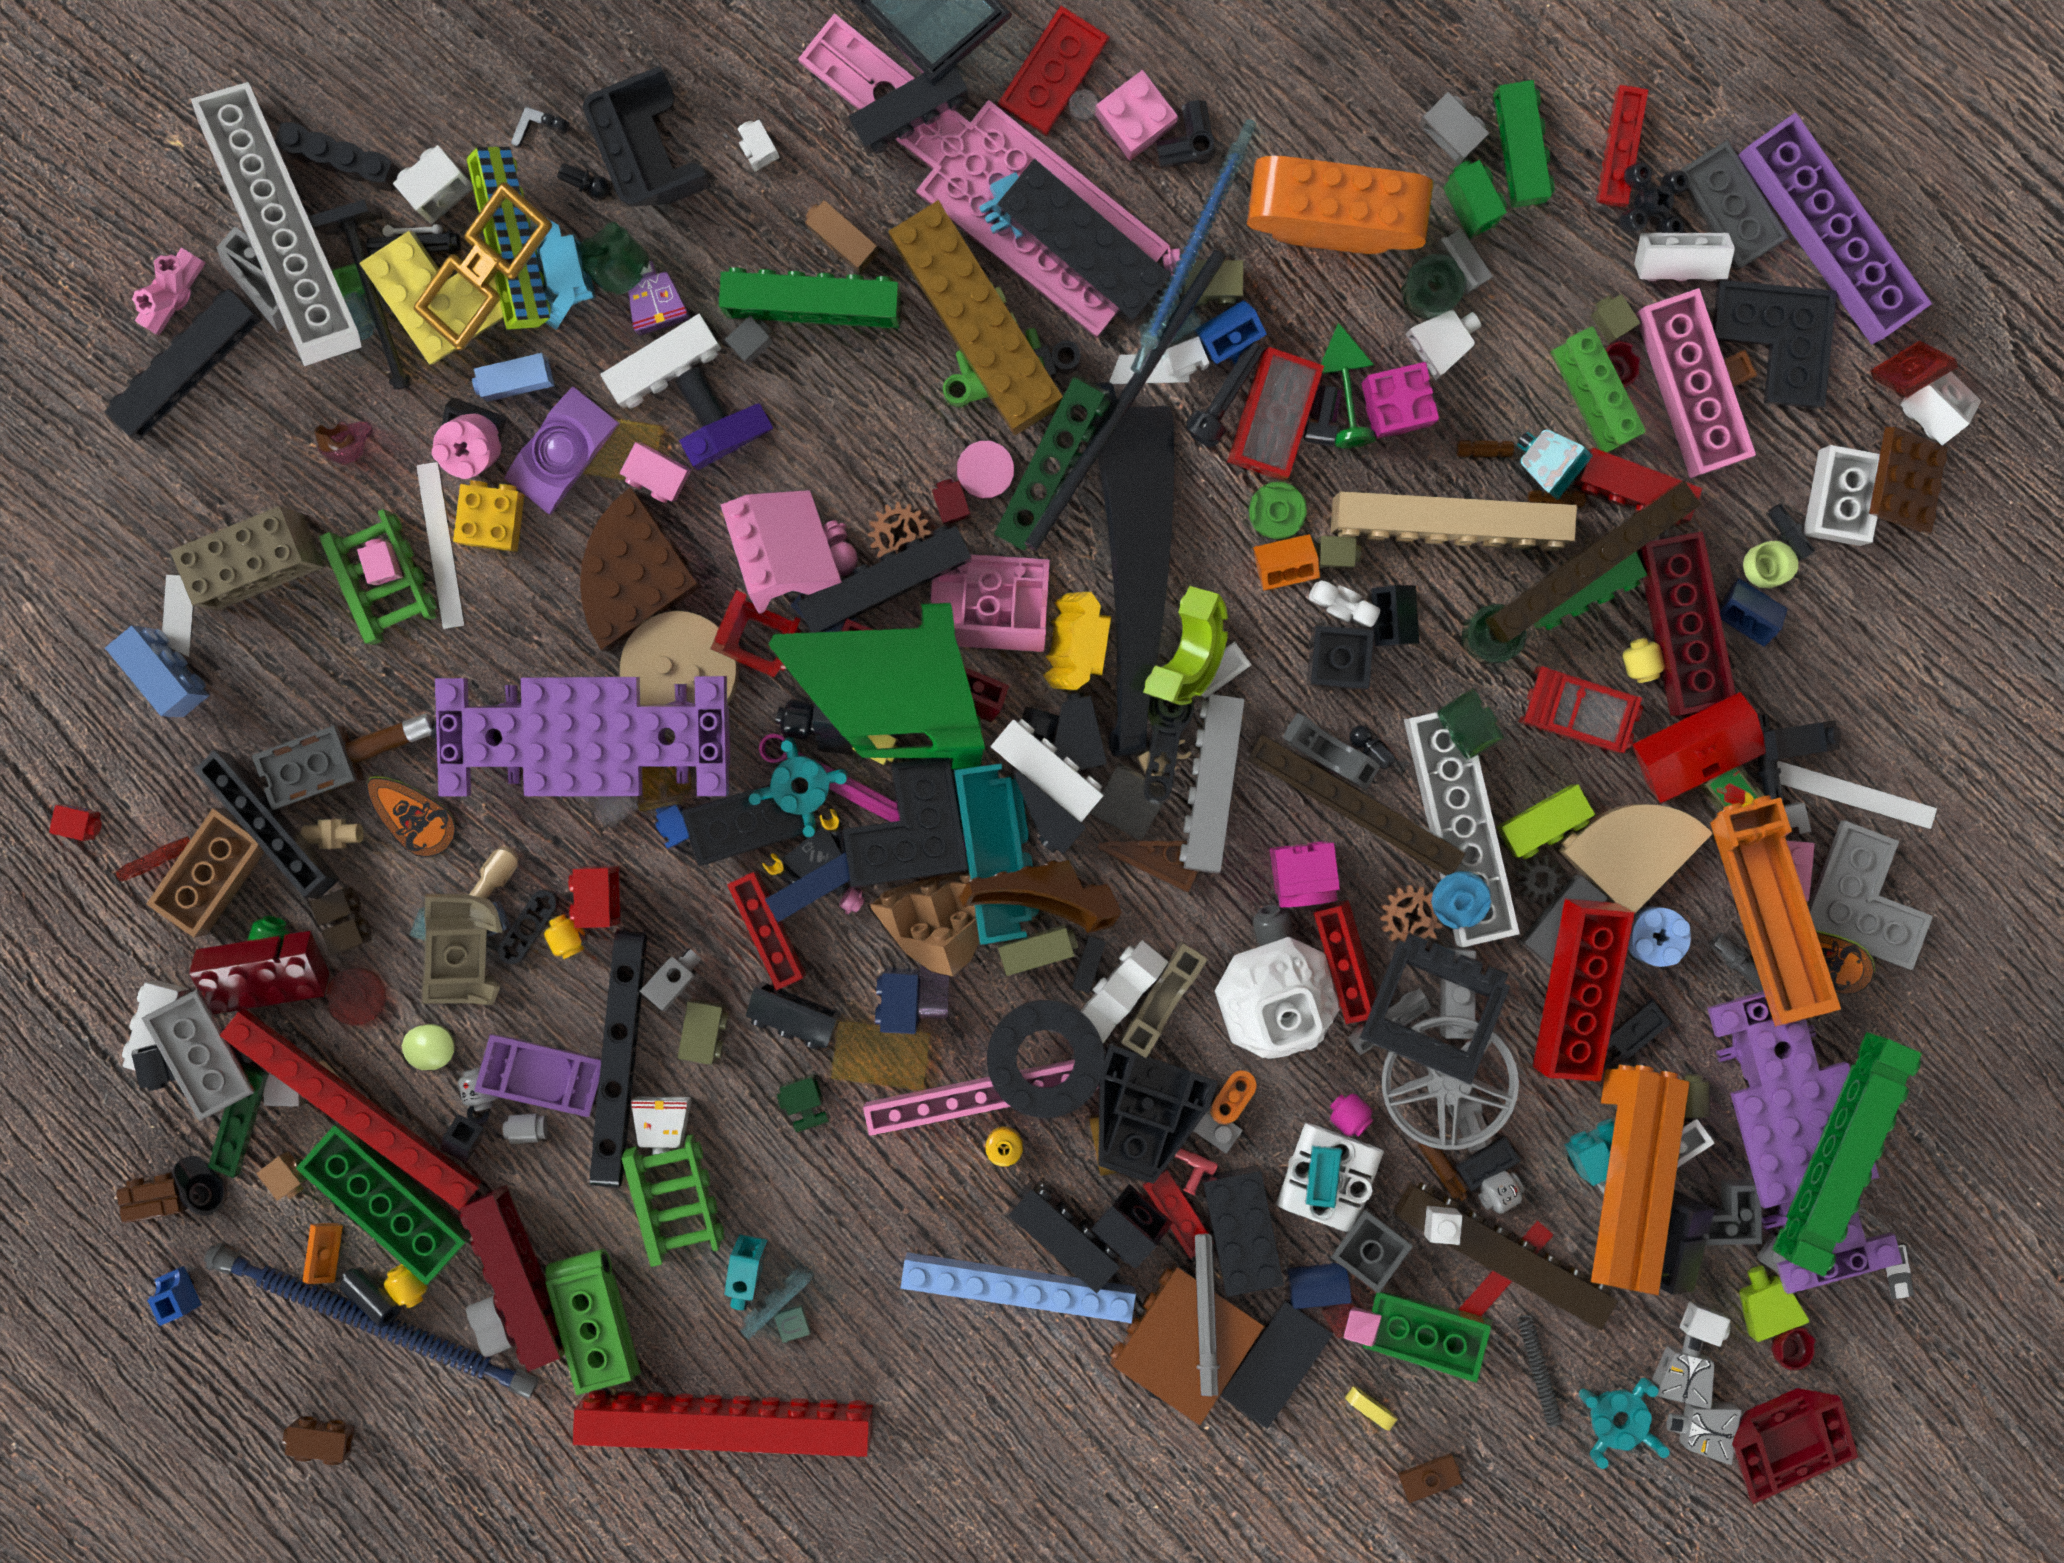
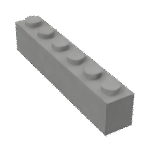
M1210 694L1207 701H1202L1200 718H1204L1203 730L1198 729L1196 737V747H1200L1199 758H1194L1192 765V775L1196 776L1195 787L1190 786L1187 804H1192L1191 816L1186 815L1183 832L1188 833L1187 845L1182 844L1179 861L1184 862L1183 869L1216 874L1221 872L1245 699Z

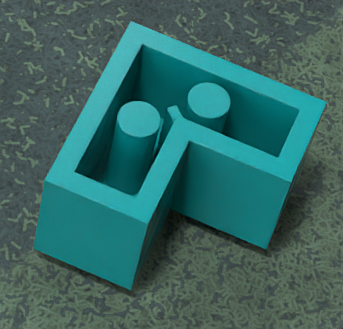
M1612 1119L1601 1121L1596 1125L1597 1129L1586 1133V1131L1574 1134L1570 1137L1571 1141L1564 1144L1579 1176L1592 1186L1605 1181L1607 1178L1615 1120Z

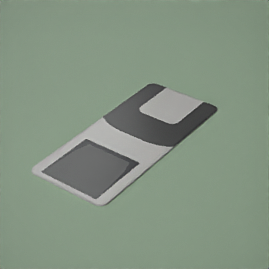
M1905 1245L1898 1246L1902 1264L1886 1268L1891 1299L1914 1295Z

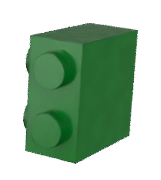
M1468 160L1453 169L1454 173L1448 176L1449 180L1443 188L1469 240L1495 227L1507 213L1505 210L1507 208L1505 198L1500 192H1496L1492 184V173L1487 166L1483 167L1480 160L1472 164Z

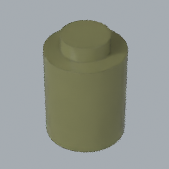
M1686 1074L1685 1079H1682L1689 1082L1685 1117H1710L1709 1080H1704L1701 1074Z

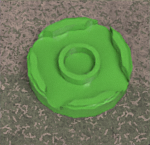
M1270 482L1259 488L1253 495L1249 505V520L1253 528L1263 537L1272 540H1282L1296 534L1303 526L1307 515L1304 497L1293 485L1285 482Z

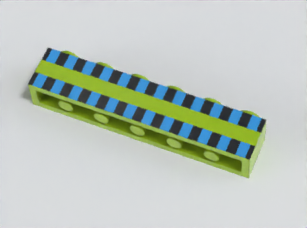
M476 147L466 158L479 213L498 186L503 182L508 183L524 197L523 189L519 186L517 179V162L512 157L510 147ZM505 198L483 229L486 243L511 264L531 236L530 219ZM537 249L515 279H508L499 270L494 276L497 292L500 294V305L506 330L537 328L550 319L551 308L543 290L544 277L538 268L536 260Z

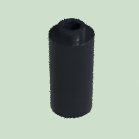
M362 1267L351 1268L341 1277L340 1290L378 1327L387 1326L400 1313L401 1306Z

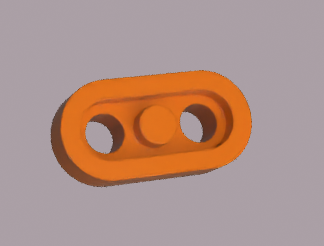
M1242 1070L1236 1071L1227 1079L1210 1106L1211 1116L1217 1123L1227 1125L1234 1122L1254 1095L1257 1084L1251 1073ZM1236 1082L1244 1084V1091L1240 1092L1236 1089ZM1221 1105L1228 1107V1115H1223L1220 1112Z

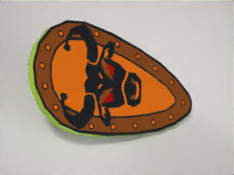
M376 776L368 779L366 789L373 810L392 837L406 851L415 856L432 857L441 854L449 848L455 837L456 826L453 816L446 807L432 797L401 781Z
M1816 930L1835 992L1847 995L1865 990L1872 982L1875 973L1874 961L1867 949L1857 942L1844 937Z

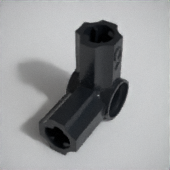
M1194 100L1181 106L1186 136L1156 142L1161 169L1193 162L1206 164L1213 158L1214 137L1212 135L1206 101ZM1204 142L1209 148L1205 151H1197L1194 146L1197 143Z

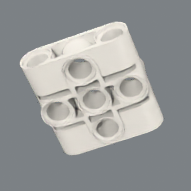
M1305 1122L1295 1152L1288 1162V1171L1276 1205L1289 1212L1349 1232L1361 1216L1366 1201L1372 1195L1371 1186L1384 1151L1370 1144ZM1338 1144H1344L1347 1150L1341 1156L1335 1208L1326 1207L1322 1211L1313 1210V1205L1305 1204L1307 1189L1305 1185H1307L1308 1172L1302 1175L1297 1174L1295 1168L1300 1162L1310 1163L1309 1154H1311L1312 1145L1335 1147ZM1354 1182H1363L1364 1189L1358 1194L1350 1192V1187Z

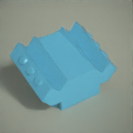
M551 221L552 228L538 246L536 260L539 271L542 272L544 277L543 290L545 298L549 301L551 308L550 319L545 323L557 330L571 306L583 300L595 298L596 295L586 251L582 242L578 241L575 234L561 237L559 225Z

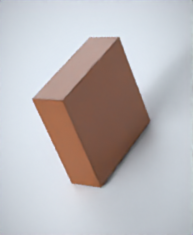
M1746 350L1724 359L1733 387L1758 376Z

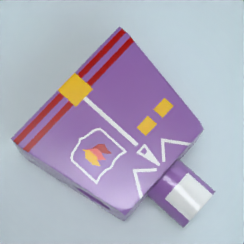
M644 261L637 264L636 269L640 280L628 284L634 331L641 336L690 320L691 316L670 275L667 272L656 274L653 261Z

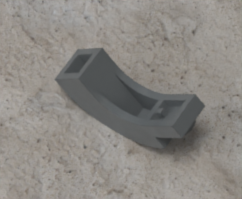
M1299 713L1290 722L1282 737L1290 746L1365 791L1381 767L1369 756L1331 736Z

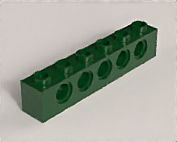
M1079 375L1073 377L994 535L1024 551L1029 548L1025 541L1062 486L1070 468L1073 469L1082 455L1079 451L1083 443H1089L1093 437L1096 427L1092 425L1097 416L1102 417L1110 403V401L1106 400L1109 394L1108 391ZM1078 404L1083 405L1087 410V417L1084 421L1078 420L1074 415V408ZM1063 431H1068L1073 435L1074 442L1071 447H1067L1061 442ZM1050 457H1054L1060 462L1058 473L1049 470L1047 462ZM1037 483L1043 484L1046 487L1047 495L1045 498H1039L1035 494L1034 487ZM1023 509H1028L1033 513L1034 520L1032 524H1027L1022 520L1021 513Z

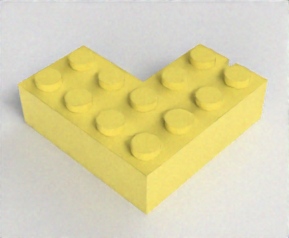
M406 232L359 263L429 365L435 364L456 350L455 347L414 311V304L439 270L414 232ZM457 273L445 282L428 308L460 335L486 297ZM493 277L489 285L497 291L495 279ZM500 301L474 337L504 319Z

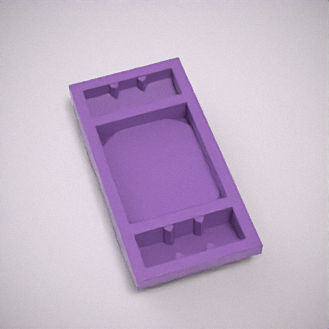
M572 387L551 409L541 428L519 452L504 479L513 486H516L520 492L551 515L620 423L577 388Z
M490 1034L474 1092L589 1117L599 1083L601 1059L568 1050L539 1045L522 1039Z

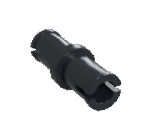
M1783 503L1775 505L1766 512V515L1779 530L1781 540L1787 541L1799 560L1805 559L1816 550L1801 531L1802 525L1793 520Z

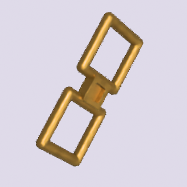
M501 183L464 234L465 240L474 248L464 262L457 255L452 254L448 256L414 304V311L459 351L464 350L500 301V294L489 285L493 277L499 270L508 279H515L551 230V221L508 183ZM505 198L537 225V228L511 264L479 237ZM454 270L486 297L460 335L428 308Z

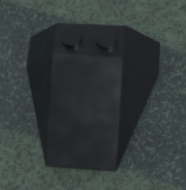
M1109 1044L1100 1072L1098 1165L1154 1184L1209 1110L1218 1081L1148 1056L1145 1058L1134 1051Z

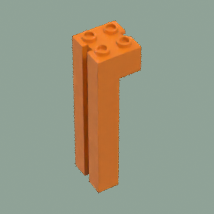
M1770 795L1752 800L1753 803L1742 807L1741 803L1724 807V811L1718 812V816L1710 824L1775 1027L1832 1013L1841 1010L1785 838L1792 830L1782 799L1780 797L1771 800Z
M1618 1065V1069L1605 1070L1601 1104L1617 1105L1591 1282L1659 1296L1689 1082L1678 1079L1677 1073L1667 1071L1657 1073L1653 1072L1654 1068L1648 1066Z

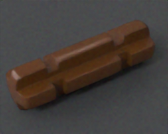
M1460 440L1456 445V453L1459 457H1469L1470 455L1473 457H1496L1498 455L1500 457H1512L1514 455V442L1502 441L1498 443V441L1474 440L1471 443L1470 440Z
M1532 490L1528 492L1527 502L1577 505V508L1585 506L1586 494L1583 491H1573L1572 493L1565 491L1557 500L1547 491L1542 493V490Z

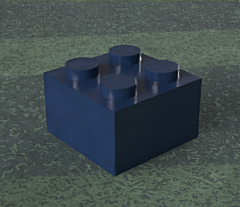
M886 968L883 974L877 978L876 995H882L881 1004H878V1007H876L875 1025H880V1032L916 1033L919 1027L921 970Z

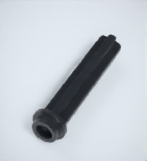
M448 230L446 234L416 235L427 252L449 251L451 254H455L456 251L461 250L460 235L452 230ZM400 236L368 238L366 242L368 254L376 253Z

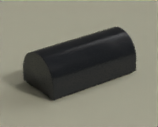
M700 367L686 371L675 380L702 427L729 416Z

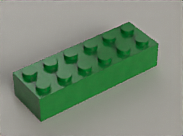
M732 267L729 268V272L721 271L719 308L726 318L746 320L751 316L754 320L761 319L762 321L900 329L902 293L899 283L893 281L892 277L877 276L876 280H864V276L849 274L844 279L835 278V275L831 273H817V277L805 276L804 272L788 271V275H777L776 271L769 269H760L758 273H747V270L744 268Z
M339 1123L335 1124L296 1167L303 1176L425 1285L435 1279L472 1238L469 1230H466L455 1217L397 1165Z

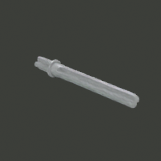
M1210 1234L1195 1235L1200 1362L1197 1365V1369H1200L1201 1396L1218 1395L1217 1369L1220 1368V1364H1217L1213 1244Z

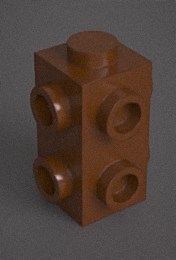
M313 1416L299 1417L286 1427L282 1444L286 1445L285 1456H292L294 1460L301 1462L315 1459L323 1460V1463L326 1465H339L351 1455L355 1426L346 1425V1422L343 1420L323 1422L317 1421V1418Z

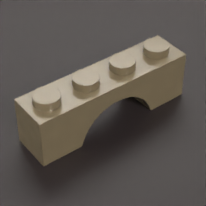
M1182 941L1179 943L1169 959V963L1120 1037L1122 1044L1145 1058L1148 1056L1160 1037L1175 1006L1186 990L1193 984L1208 960L1205 955Z

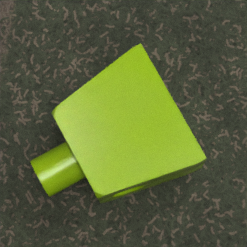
M1756 1266L1747 1271L1752 1285L1740 1289L1739 1294L1747 1332L1750 1337L1760 1342L1809 1323L1808 1317L1794 1294L1784 1292L1779 1276L1768 1278L1764 1266Z

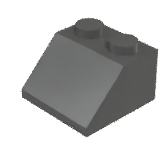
M1364 1210L1331 1258L1379 1293L1413 1245L1388 1225Z

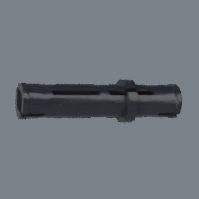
M1769 714L1758 715L1762 732L1771 730ZM1766 753L1757 757L1759 765L1757 776L1761 777L1764 796L1770 795L1771 800L1780 797L1784 800L1779 774L1782 772L1781 768L1777 766V761H1767Z

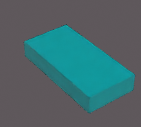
M1311 1146L1305 1198L1306 1205L1335 1208L1342 1154L1341 1148Z

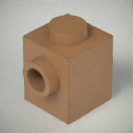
M289 1151L281 1154L256 1173L277 1201L286 1196L289 1199L295 1197L304 1190L301 1184L308 1180L296 1169L301 1161L295 1159Z

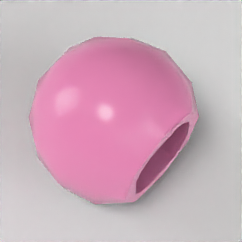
M840 542L831 546L830 549L839 576L844 577L848 576L856 568L858 557L856 550L851 544Z

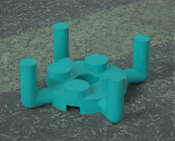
M787 737L781 743V749L786 752L787 759L775 769L770 786L754 790L749 797V802L752 805H758L761 800L774 798L783 811L802 815L805 825L803 834L806 837H812L817 829L813 811L817 810L826 800L830 784L835 782L844 784L848 778V772L845 769L827 772L814 759L798 755L795 740L792 737ZM797 777L806 779L808 790L803 793L796 792L792 787V781Z
M1641 1378L1632 1392L1626 1389H1619L1611 1392L1607 1391L1598 1397L1585 1388L1579 1391L1581 1400L1587 1407L1591 1408L1592 1428L1599 1439L1591 1449L1590 1457L1600 1469L1608 1467V1460L1603 1455L1608 1447L1629 1451L1643 1441L1661 1458L1669 1456L1670 1451L1665 1444L1649 1432L1652 1416L1641 1399L1645 1393L1650 1397H1656L1659 1390L1648 1378ZM1617 1413H1627V1421L1624 1425H1614L1613 1418Z

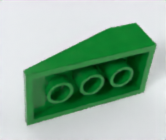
M1382 1291L1376 1292L1372 1312L1382 1315L1375 1344L1372 1347L1363 1344V1348L1477 1383L1493 1320L1465 1311Z

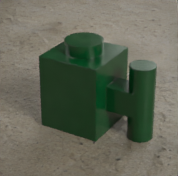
M815 1073L780 1086V1093H777L780 1108L782 1110L786 1109L788 1116L798 1112L802 1114L803 1119L793 1122L796 1133L829 1122L826 1111L815 1114L813 1107L821 1105L824 1101Z

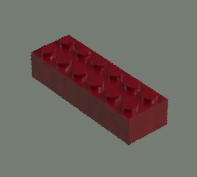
M1699 531L1648 542L1638 549L1637 553L1647 573V576L1643 577V583L1655 642L1660 645L1665 668L1662 671L1670 716L1699 712L1736 694L1704 533Z
M506 1184L473 1198L461 1207L460 1220L463 1227L470 1231L473 1239L471 1241L473 1252L477 1257L480 1256L484 1265L482 1269L483 1276L486 1282L492 1285L495 1292V1305L499 1311H503L506 1318V1331L509 1337L514 1338L518 1347L516 1349L517 1358L520 1364L525 1365L529 1372L560 1359L565 1352L546 1286L547 1280Z

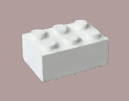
M1833 445L1819 450L1803 531L1805 536L1857 546L1873 542L1877 517L1870 515L1869 510L1880 454Z

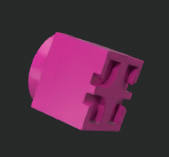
M1426 362L1371 374L1361 383L1366 401V414L1372 429L1375 431L1376 439L1402 435L1410 431L1431 427L1439 420L1436 403L1432 396L1433 390L1429 383L1430 377Z
M1321 841L1303 845L1297 844L1295 846L1269 848L1275 894L1278 895L1279 907L1308 906L1338 900L1337 890H1340L1333 842Z

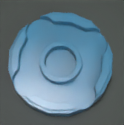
M1458 871L1447 875L1437 884L1432 894L1431 904L1435 915L1444 925L1453 929H1461L1460 927L1465 926L1469 928L1485 918L1491 906V893L1489 887L1480 876L1471 872Z

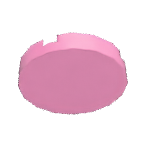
M978 441L969 445L961 453L957 463V476L961 486L970 495L979 499H992L1001 495L1010 487L1014 478V463L1010 453L1002 445L993 441Z

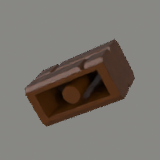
M172 1172L154 1175V1180L147 1182L144 1181V1177L125 1181L126 1186L116 1191L123 1224L178 1214L187 1210L180 1200L179 1189Z

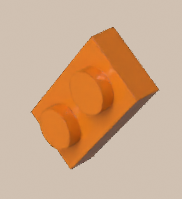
M339 1223L310 1225L303 1282L306 1284L335 1283L343 1225Z

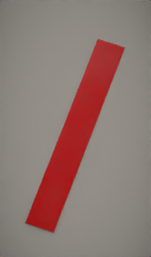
M1536 1221L1522 1238L1537 1247L1535 1252L1538 1253L1552 1238L1553 1234L1539 1221ZM1492 1271L1458 1310L1482 1316L1512 1281Z

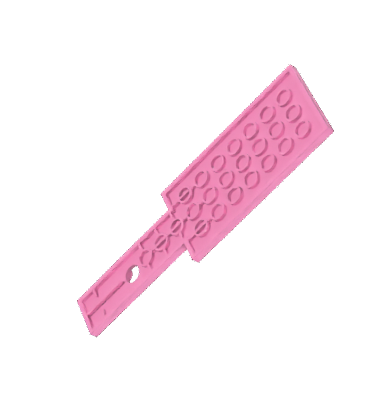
M835 13L798 58L799 63L858 110L876 101L873 93L877 85L890 83L897 89L915 79ZM990 100L986 102L971 122L957 111L948 109L941 113L940 118L930 125L923 123L914 128L915 132L909 137L902 140L899 138L895 139L933 169L918 187L916 194L930 205L939 200L951 221L1096 338L1099 337L1116 313L1025 236L1016 239L1011 227L995 234L992 233L990 228L998 223L999 220L987 224L985 217L994 212L993 209L986 213H981L979 209L982 204L994 199L989 188L990 184L1015 172L1020 176L1035 158L1155 262L1158 263L1163 257L1162 255L1170 247L1168 243Z

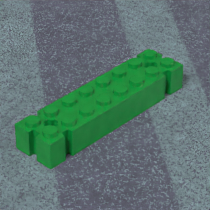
M1866 1032L1857 1052L1859 1057L1856 1064L1852 1065L1795 1194L1786 1215L1788 1218L1784 1229H1780L1772 1247L1774 1252L1783 1256L1789 1262L1823 1277L1835 1264L1836 1255L1832 1252L1836 1242L1842 1243L1847 1236V1225L1851 1216L1859 1209V1197L1862 1190L1871 1181L1872 1167L1884 1151L1883 1142L1887 1133L1896 1124V1112L1899 1105L1904 1103L1908 1096L1909 1089L1905 1086L1909 1075L1915 1076L1921 1065L1919 1059L1922 1053Z

